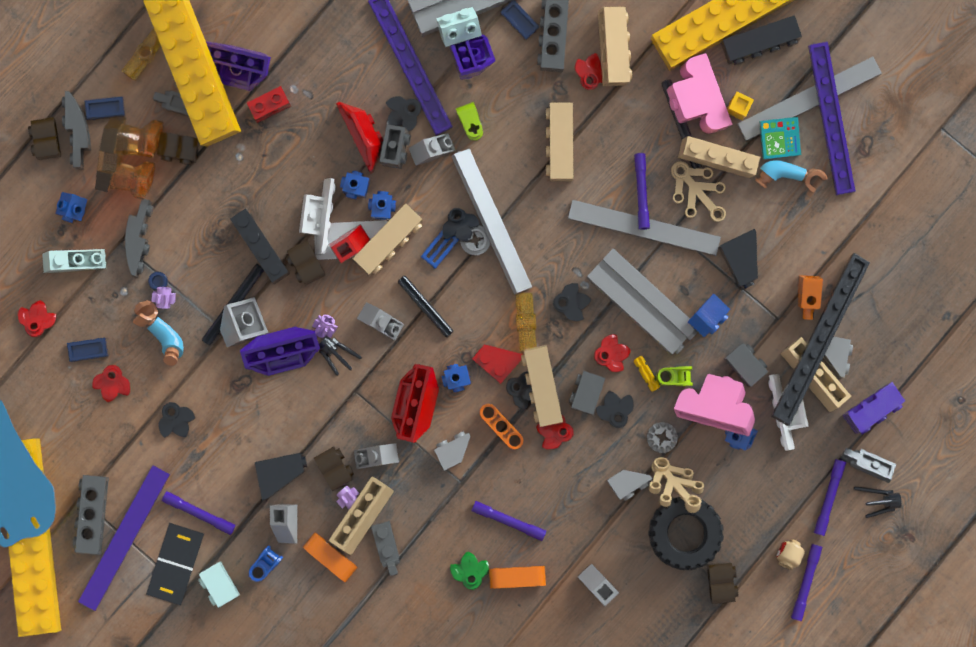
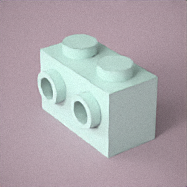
M473 7L436 18L440 36L445 47L482 36L478 16Z
M221 562L199 574L201 578L198 580L203 589H208L210 593L208 598L213 606L217 605L219 608L240 595Z

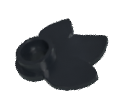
M396 96L386 101L387 106L392 109L387 119L388 125H402L408 132L415 128L417 116L421 112V105L417 100H406L401 96ZM409 105L415 106L414 112L408 111Z
M454 208L449 212L448 221L443 225V236L446 240L456 236L460 241L468 242L472 236L471 228L479 226V220L474 214H466L463 209Z
M578 283L566 285L562 293L558 294L553 300L555 310L564 313L566 318L571 321L583 320L584 317L581 310L591 302L590 297L583 293H578ZM560 300L566 301V305L564 307H561L559 305Z
M528 371L521 373L518 378L509 379L506 384V390L509 395L513 396L514 404L522 409H527L528 400H530L529 393L533 392L532 386L527 385L525 374L529 373ZM515 383L519 386L517 391L513 388Z
M608 391L604 399V405L596 407L597 414L602 420L609 421L613 427L621 428L628 421L627 415L633 411V398L631 395H627L620 399L617 394ZM616 415H620L622 417V420L620 422L615 421L614 418Z
M173 402L165 404L162 408L163 417L159 421V431L164 438L171 434L172 431L178 436L187 437L189 432L188 422L195 419L193 411L187 407H180ZM171 408L175 410L173 416H170L168 413Z

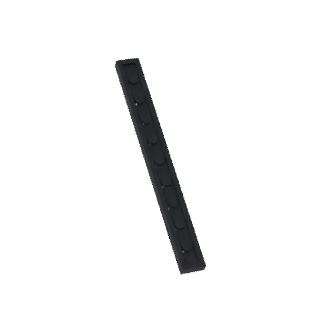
M855 253L850 256L771 415L772 418L786 426L791 424L870 264L869 261Z

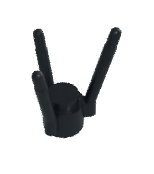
M327 336L319 343L320 353L324 356L336 376L339 375V372L329 358L332 354L348 370H352V367L336 352L338 347L356 358L362 359V356L340 343L335 337L331 339Z
M856 486L853 488L857 491L886 495L883 496V500L865 503L866 506L884 504V507H887L867 514L866 518L886 512H893L895 508H901L900 493H894L893 490L886 491Z

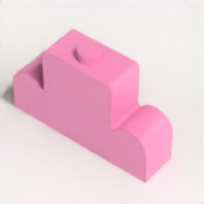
M707 54L690 58L680 68V74L685 80L676 82L667 88L671 109L675 112L679 123L701 118L700 128L704 133L712 134L727 129L732 125Z
M708 374L700 394H697L693 389H684L680 393L674 407L676 416L679 418L745 436L750 435L755 422L751 406L747 403H742L746 394L743 383L734 381L727 376L719 377Z

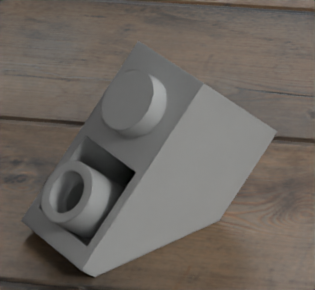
M448 133L423 139L408 148L416 166L431 162L456 151Z
M367 302L357 317L361 322L393 340H396L404 326L399 320Z
M833 337L824 355V359L838 378H845V375L849 373L850 364L847 363L848 356L852 355L853 345L850 344V339Z
M463 431L453 436L455 440L449 443L447 440L436 444L437 449L434 451L444 471L462 462L470 439L469 433L465 434Z
M396 443L354 450L356 469L399 462Z
M621 470L606 481L619 500L623 498L626 501L634 495L633 491L637 488L643 490L649 486V481L652 477L646 474Z
M277 504L270 506V527L278 543H297V505Z
M592 564L578 576L604 606L619 594Z

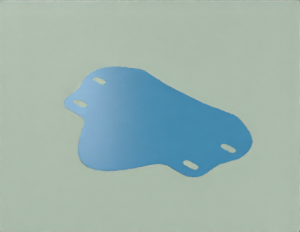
M0 400V529L4 527L9 534V538L5 539L0 531V545L2 547H9L24 538L37 537L45 533L54 521L56 505L54 488L51 482L30 456L14 429L3 402ZM31 517H35L39 523L38 529L33 526Z

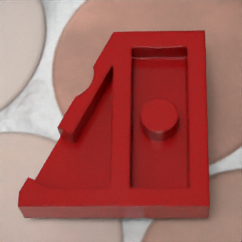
M484 344L472 360L501 384L522 360L521 355L523 354Z

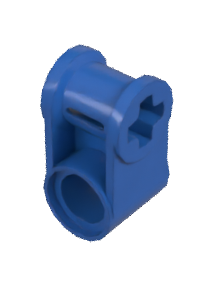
M268 545L249 570L250 578L258 582L263 581L284 557L278 556L271 550V546ZM257 567L263 570V576L259 579L253 576V570Z

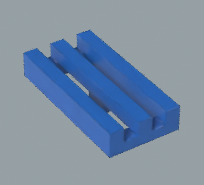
M441 231L421 255V258L436 269L459 241L456 236L451 237L454 239L453 242L434 263V258L451 239H445L432 256L428 258L429 252L443 237V232Z

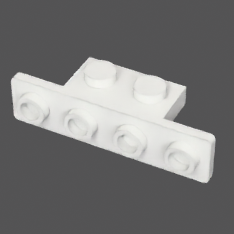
M333 178L324 179L322 197L306 194L303 198L299 233L317 236L315 255H323L328 249L327 234L331 228L329 218L333 210L332 195L336 189Z
M779 374L769 375L770 379L768 381L769 388L773 392L774 398L772 403L774 409L783 393ZM803 400L789 426L776 420L782 434L780 437L781 445L785 448V451L795 449L791 430L809 426Z

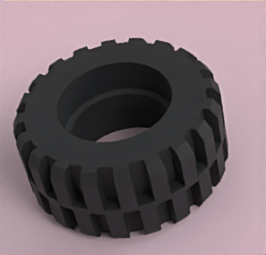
M681 497L672 498L670 506L665 507L661 505L654 512V516L650 520L648 536L651 548L663 563L672 568L696 570L697 568L704 567L715 558V555L721 549L720 546L724 538L721 518L714 508L702 499L700 509L695 513H690L685 508V502ZM691 515L697 518L703 526V540L692 551H680L673 547L669 541V525L678 516Z

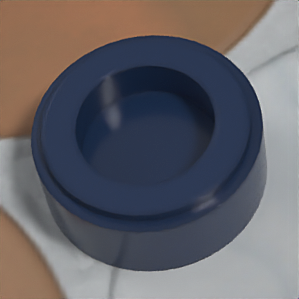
M154 272L150 275L148 283L153 290L157 291V287H167L168 278L162 272Z

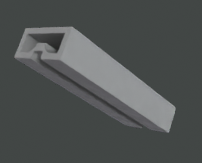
M408 0V4L423 37L439 30L436 18L471 7L479 15L513 0Z
M614 248L586 277L670 355L674 352L678 354L685 347L682 343L687 338L691 340L697 334L693 326L688 324L690 318Z

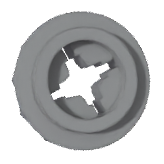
M479 225L471 228L472 236L470 240L473 239V232H475L477 238H484L478 242V248H476L474 243L460 241L463 250L470 255L483 254L490 246V240L484 227Z
M656 423L647 433V442L656 452H669L677 444L678 434L669 423ZM666 430L665 436L668 437L670 441H663L661 445H659L660 439L657 438L655 434H662V432Z

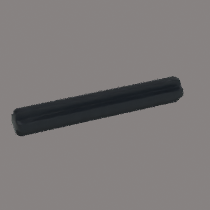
M405 275L398 280L399 285L445 337H449L453 333V329Z

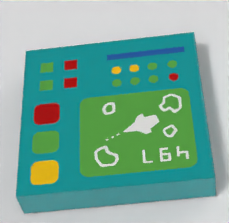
M798 117L759 121L763 159L801 155Z

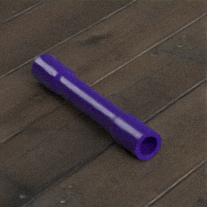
M645 153L634 154L637 180L638 229L647 230L650 229L646 187Z
M835 459L826 496L814 529L815 534L825 536L834 499L846 466L844 461Z
M166 491L162 498V502L205 521L229 535L235 529V524L216 517Z
M475 501L472 508L474 513L496 520L537 540L543 541L546 534L544 529L522 522L478 501Z
M811 544L803 580L791 615L792 619L798 621L803 619L815 569L823 548L821 546Z

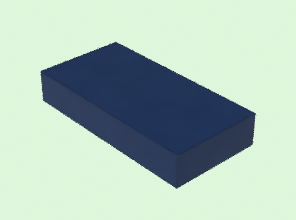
M515 0L511 1L500 12L525 40L540 28Z
M122 96L84 100L87 120L125 116L124 99Z
M105 337L67 343L69 362L108 357Z

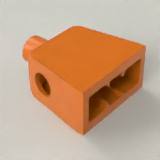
M799 275L798 307L803 308L802 319L814 320L815 309H820L823 279L819 276ZM809 296H812L811 302H807Z

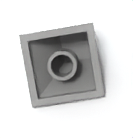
M255 297L224 306L220 331L227 348L268 333Z

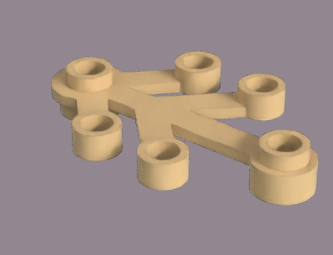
M676 162L671 168V174L676 179L675 193L672 197L673 202L676 204L683 202L684 195L682 194L683 182H685L689 187L685 216L687 218L695 217L697 213L695 209L697 196L710 211V218L714 222H721L726 216L725 209L715 206L702 190L722 194L726 189L725 184L722 182H717L716 184L695 182L690 176H702L703 179L708 180L713 176V170L708 167L693 169L689 168L685 162ZM678 168H682L684 170V173L682 175L677 173ZM704 171H710L711 175L706 177ZM721 185L723 187V190L718 191L716 189V186ZM675 195H680L682 200L676 201ZM692 209L694 211V215H688L687 210ZM714 212H720L721 217L716 218Z
M656 458L651 466L655 475L653 481L650 482L649 491L653 494H658L661 491L660 481L662 476H664L667 483L663 494L660 496L659 503L665 507L670 506L671 494L674 488L684 500L687 511L690 513L697 512L701 506V499L696 495H689L683 486L692 488V491L696 494H701L704 490V483L692 481L694 474L692 469L671 466L666 458ZM673 474L681 475V478L675 477Z

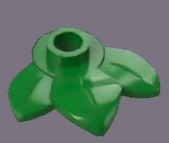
M466 552L461 559V564L450 565V571L456 581L463 582L465 588L475 590L480 587L482 578L488 574L489 565L487 560L478 562L475 555ZM470 577L475 578L473 583L468 581Z

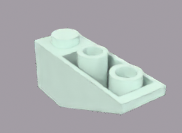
M105 249L48 251L42 254L44 273L106 268Z

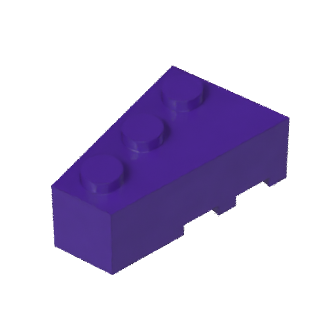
M890 382L842 416L855 434L861 433L863 435L871 429L870 426L876 422L879 424L884 421L888 413L891 411L895 413L903 407L901 404L905 402V399L893 382Z

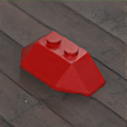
M342 102L336 103L369 173H374L382 150L381 142L384 140L379 131L375 132L372 126L375 122L371 114L367 115L365 110Z
M415 364L400 380L391 416L397 433V439L415 443L430 428L439 392L433 367Z

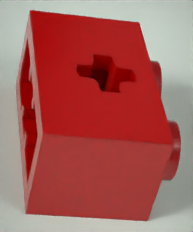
M281 86L247 102L257 123L291 107Z

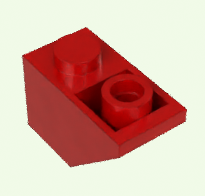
M359 224L328 245L337 260L342 263L358 253L370 241V238L361 224Z

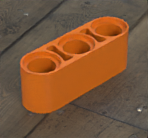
M485 404L481 407L480 416L484 422L510 449H519L523 445V437L492 404ZM487 407L492 408L494 411V415L491 418H486L483 415V410ZM500 421L507 424V429L504 432H499L496 429V424ZM516 435L520 438L518 446L510 445L509 438Z
M316 532L313 533L303 546L309 554L345 583L358 568Z
M545 566L489 569L490 588L546 586Z

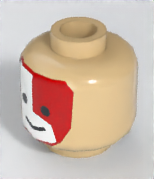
M791 539L790 542H782L776 556L779 561L778 564L790 570L799 567L805 551L801 547V543Z

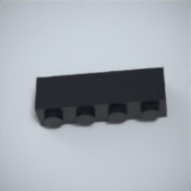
M795 15L723 39L721 45L728 65L731 63L739 65L745 62L744 59L752 57V59L763 56L762 53L766 51L774 53L779 51L781 46H794L799 43L798 41L802 38V34Z
M246 208L230 218L273 284H276L290 274Z

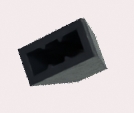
M755 229L718 247L738 288L743 286L746 289L754 285V280L758 278L757 237Z
M296 453L254 462L262 500L269 499L303 474L305 468L308 467L306 456Z

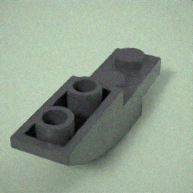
M65 91V97H62V107L65 108V115L62 116V126L68 132H73V134H70V146H73V153H70V164L76 170H84V151H91L89 128L77 100L69 91Z
M144 198L141 200L137 216L129 214L125 235L128 266L131 275L137 278L144 270L145 263H142L144 255H148L150 249L148 240L142 238V235H146L148 229L146 221L152 215L153 206H151L152 202Z

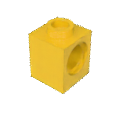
M736 92L727 107L728 114L743 120L747 116L754 99Z

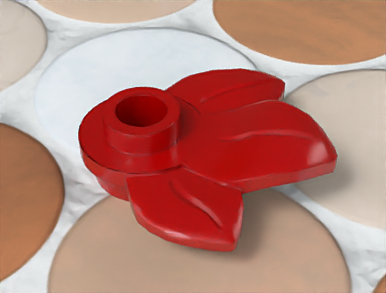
M597 53L588 56L585 61L577 59L575 71L580 77V83L584 89L593 90L599 83H603L602 67ZM588 77L592 81L591 84H588L586 81Z
M39 300L33 303L30 309L21 307L18 311V320L20 324L25 326V331L29 336L38 337L42 335L44 329L54 325L56 314L47 313L44 302ZM33 325H38L36 329H31Z
M611 334L601 341V347L595 351L594 359L598 365L606 366L612 372H620L624 370L621 361L630 355L631 350L626 345L618 344L617 335ZM602 353L606 354V359L602 358Z
M108 365L103 370V373L97 374L93 379L92 388L101 389L102 397L108 403L113 401L118 393L126 396L130 394L129 380L122 376L121 369L116 365ZM109 372H114L115 377L111 378Z
M563 415V422L542 427H540L539 423L536 426L537 431L545 437L542 448L548 450L556 449L562 442L572 439L574 430L570 424L566 423ZM562 429L567 430L565 435H561Z

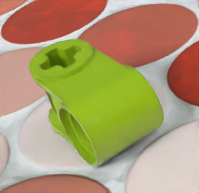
M474 102L456 108L468 138L473 141L479 140L483 136V128ZM472 127H475V129H478V130H477V134H474L473 132H471V131H472V129H471Z
M692 366L662 368L657 371L655 379L662 386H693L691 382V370L693 369ZM663 371L667 372L670 376L668 382L661 380L660 375Z

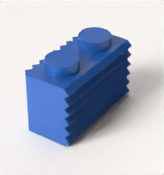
M713 294L688 320V324H691L699 334H702V337H705L708 333L712 335L720 327L718 323L722 325L729 317L727 313L730 311V308Z

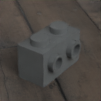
M386 126L379 161L383 166L402 169V165L406 164L407 153H405L406 145L409 146L411 135L405 127Z
M742 343L728 354L724 360L747 387L750 388L768 373L766 370L768 366L761 358L758 360L753 355L755 351L749 344L745 345Z
M583 371L582 375L578 374L575 385H578L576 393L572 392L569 403L572 404L571 408L593 415L605 378Z

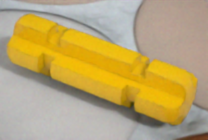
M639 356L634 359L636 367H639L640 374L645 382L649 384L650 391L653 392L659 389L660 385L657 380L655 381V376L648 364H645L646 361L643 356Z

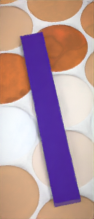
M368 0L434 134L437 136L453 128L389 0Z
M828 42L808 45L835 194L841 195L856 192Z
M154 465L151 467L78 601L79 603L94 611L97 610L170 476L169 473Z

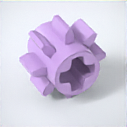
M157 287V291L152 293L151 302H156L157 308L168 309L170 304L175 303L176 294L171 293V288Z
M318 315L312 327L316 328L315 333L320 338L327 336L331 338L338 326L334 325L335 320L330 315H323L322 317Z
M346 486L337 494L339 499L336 502L341 508L346 506L349 510L360 493L355 487L350 489Z

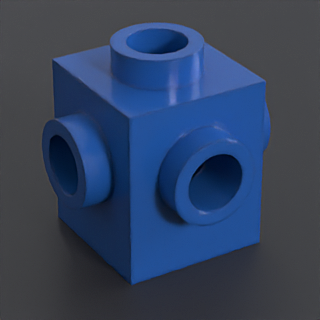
M358 171L347 172L346 177H342L340 188H343L342 191L346 194L347 198L357 200V197L366 199L370 178L364 177L363 173ZM357 183V186L352 187V184Z
M377 191V194H373V198L369 199L368 210H372L371 218L379 220L391 219V213L395 212L396 201L393 200L392 195H389V192ZM381 203L385 204L384 207H379Z
M62 192L55 214L62 216L61 220L73 223V220L81 221L85 214L88 199Z
M458 364L447 366V370L444 371L445 375L441 376L444 387L448 386L449 390L453 389V393L465 390L464 386L471 385L466 365L461 367ZM458 375L459 380L453 381L452 377Z
M752 428L749 436L726 430L725 434L727 436L725 441L730 443L729 445L735 449L747 450L751 448L758 430Z

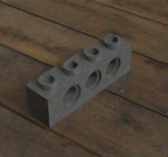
M542 0L541 9H545V16H541L540 28H544L543 35H539V46L542 47V54H538L537 65H541L540 71L563 72L569 0ZM551 10H557L560 15L556 18L549 15ZM551 28H555L558 31V34L556 36H550L548 34V30ZM549 47H554L557 50V53L555 55H549L546 52V49Z
M83 475V478L79 480L78 488L81 490V498L77 499L79 517L75 519V529H77V537L73 538L75 553L99 555L102 552L109 477ZM90 490H94L97 494L96 499L93 501L88 498ZM89 509H92L95 513L92 520L86 518V512ZM87 528L93 532L91 539L84 537V531Z

